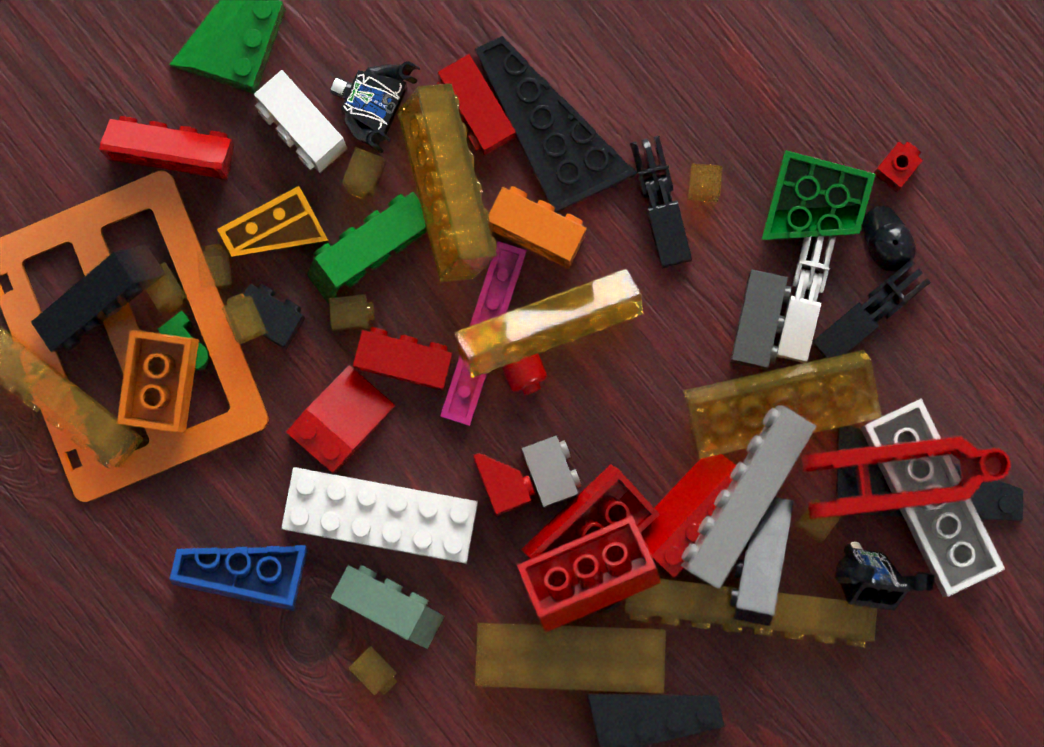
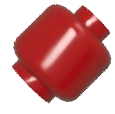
M528 347L507 355V361L502 365V370L509 388L514 392L523 391L524 396L541 390L540 383L547 378V372L540 355L535 351H529Z

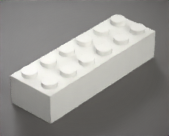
M922 399L860 428L869 447L941 439ZM949 455L878 463L892 493L956 486L961 480ZM971 499L900 508L931 574L935 575V582L942 597L950 596L1005 569Z
M293 467L282 529L467 564L478 501Z

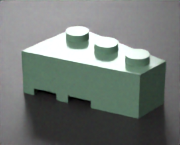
M348 565L331 599L407 640L428 649L445 616L427 607L426 605L429 600L412 592L410 597L400 593L403 587L387 578L384 584L376 580L377 573L363 565H360L358 570Z

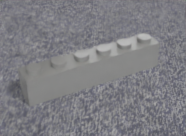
M777 405L775 409L771 408L763 420L765 427L759 436L755 435L747 447L749 453L744 462H739L733 469L730 476L733 479L727 490L723 489L719 493L714 503L717 506L711 517L707 516L702 521L698 532L701 534L695 544H689L683 553L682 559L684 562L681 566L717 588L721 587L816 428L814 424L784 406Z

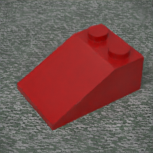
M349 365L307 407L286 433L336 475L396 405Z

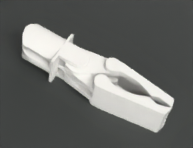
M824 236L816 237L810 261L806 260L811 237H804L793 281L796 292L795 296L789 297L784 325L778 343L777 357L786 358L804 364L807 363L821 303L816 301L819 292L823 293L836 237H829L822 264L818 262ZM802 267L808 268V269H810V271H809V270H806V271H805V270H801V268H802ZM815 270H817V271L823 272V274H822V273H819V274H818V273H814V272H815ZM806 289L809 290L808 299H804Z

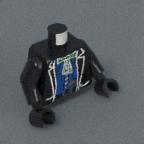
M406 61L402 65L387 64L369 67L365 71L359 70L353 83L336 77L330 93L345 100L341 108L342 114L345 115L344 123L355 139L372 146L378 153H383L384 150L379 144L383 140L391 141L387 133L408 89L407 83L402 80L416 84L417 79L410 75L413 70H420L419 66Z
M851 542L844 548L845 556L838 562L836 567L835 580L841 584L848 604L894 611L909 591H932L935 575L927 572H917L916 577L902 576L884 553L863 550L859 542Z

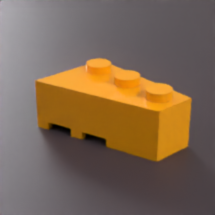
M300 186L217 229L231 257L328 241Z

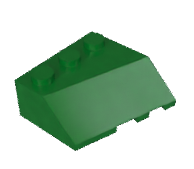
M219 0L169 65L253 94L256 93L286 10L283 1Z
M785 150L771 198L762 240L860 234L876 174Z

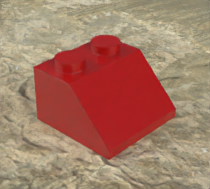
M483 454L473 455L496 517L531 504L530 496L535 495L529 476L522 478L519 470Z

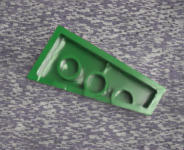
M414 192L406 197L403 194L396 196L388 203V209L382 213L378 210L374 211L363 220L364 225L358 229L350 227L338 237L340 241L332 246L327 243L315 251V257L307 276L328 304L337 298L336 294L340 287L346 284L347 287L351 288L367 273L365 269L368 267L371 270L377 269L391 257V251L394 250L395 253H399L431 229L435 220Z

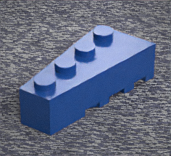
M295 545L293 547L177 549L170 581L175 586L294 611L308 552L307 545Z

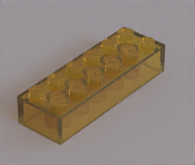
M452 83L417 86L397 112L440 282L475 278L495 258L497 251L496 241L491 237L488 225L489 214L487 209L484 208L481 198V183L476 179L473 168L474 156L469 151L466 141L467 129L465 124L462 123L459 113V98L454 94Z
M864 350L683 390L694 448L700 459L747 448L755 435L759 436L765 427L763 420L771 408L775 409L777 405L790 409L814 424L816 428L813 433L882 417L871 358Z
M478 623L475 686L664 693L666 630L560 626L545 632L542 625Z

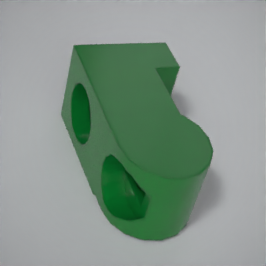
M180 311L157 329L160 334L193 338L186 329L192 322L183 311ZM201 343L198 344L195 371L205 369L211 360L208 349Z

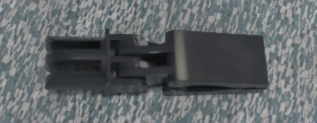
M655 136L653 140L659 166L655 164L648 138L641 141L647 169L643 168L637 142H631L630 146L643 198H648L650 207H647L646 213L660 265L663 269L668 266L690 262L692 257L678 201H672L670 192L674 191L669 165L667 166L660 136ZM664 172V174L657 177L656 174ZM651 176L646 180L643 179V177ZM659 194L661 195V199H662L663 204H659V200H658V195H659Z
M912 259L867 295L869 300L863 305L860 302L857 303L812 341L813 346L823 355L830 366L879 326L877 322L885 316L888 319L931 283L926 278L906 296L902 294L901 291L923 274L920 268L900 285L896 286L893 283L915 264ZM886 286L891 291V294L883 287ZM893 296H895L896 299L900 302L899 305H898L897 301H895V300L892 298ZM876 306L878 310L870 315L868 312Z

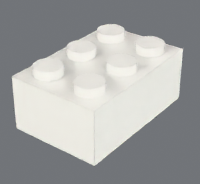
M283 70L278 72L254 93L258 102L255 105L258 113L269 125L273 122L277 125L275 129L278 135L289 148L293 145L298 148L296 153L309 170L315 167L321 173L347 150L344 138Z

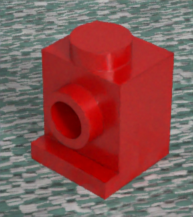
M898 142L875 170V176L898 192L923 161L918 157L921 154L920 150L910 142H906L904 145ZM901 157L907 162V166L899 167L896 163L897 158Z

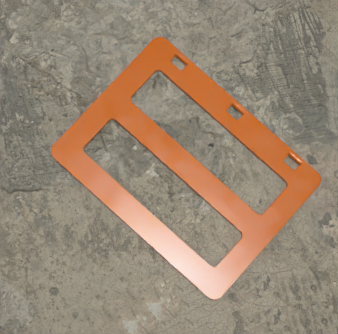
M157 171L0 237V276L7 274L13 290L4 294L0 283V307L73 494L79 501H93L266 428L269 422L268 413L171 174L166 171ZM151 209L230 404V409L222 415L186 429L185 432L176 433L145 428L149 438L147 446L109 462L102 463L96 452L58 352H50L31 323L42 311L27 276L24 263L30 258L66 243H71L83 273L87 275L110 255L102 234L103 229L144 210ZM130 302L124 305L117 313L103 321L123 374L130 330H140ZM42 362L47 378L39 382L32 364ZM76 450L82 466L73 470L67 452Z

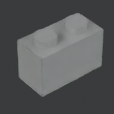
M556 435L522 448V453L543 508L579 494L577 488L582 487L576 469L570 471L566 459L571 458L565 440L559 442Z

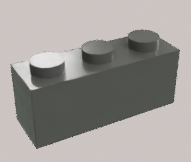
M751 269L747 280L730 363L761 370H767L769 363L775 364L778 346L773 345L776 333H782L785 316H781L780 311L782 304H788L791 286L786 285L788 277Z

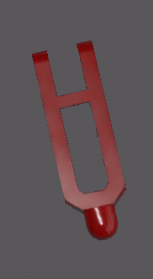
M961 436L802 456L804 472L855 466L859 497L808 503L810 519L965 501L972 497L982 482L996 481L1004 478L1009 473L1011 466L1009 456L1001 449L977 450ZM953 455L959 460L962 479L956 486L872 495L868 468L870 464Z

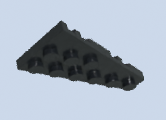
M503 36L475 48L477 57L507 118L516 131L518 141L549 204L555 207V213L637 175V172L618 155V152L599 136L596 130L550 86L543 76L541 77L528 64V61Z
M840 421L838 422L837 451L869 447L861 429ZM954 464V466H955V468H956V470H957V472H958V474H959V476H960V478H961L960 466ZM868 465L872 495L891 494L892 492L879 465ZM855 466L837 468L836 500L859 497ZM999 480L982 482L970 498L981 520H1023V489ZM900 509L850 514L903 517Z

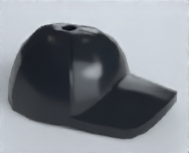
M878 206L870 210L865 215L862 223L870 255L880 268L886 271H896L909 260L914 259L916 253L914 238L910 230L890 207ZM893 241H897L898 245H894Z

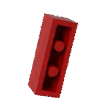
M470 54L438 71V79L440 81L436 85L443 98L450 97L455 105L451 110L460 125L465 123L471 132L467 135V138L475 151L481 149L485 156L516 138L515 129Z
M370 327V331L362 330L353 363L354 369L444 391L453 354L447 352L448 346L430 342L429 347L417 344V338L407 335H400L399 339L388 337V331L375 327Z

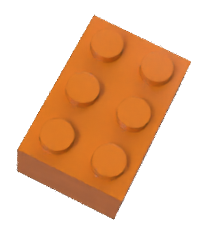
M511 186L509 190L502 187L486 219L487 230L569 269L585 238L586 227L582 226L583 221L571 214H566L563 217L555 213V207L545 201L539 200L538 203L527 199L528 194L516 187Z
M130 330L117 424L176 433L186 431L199 339Z

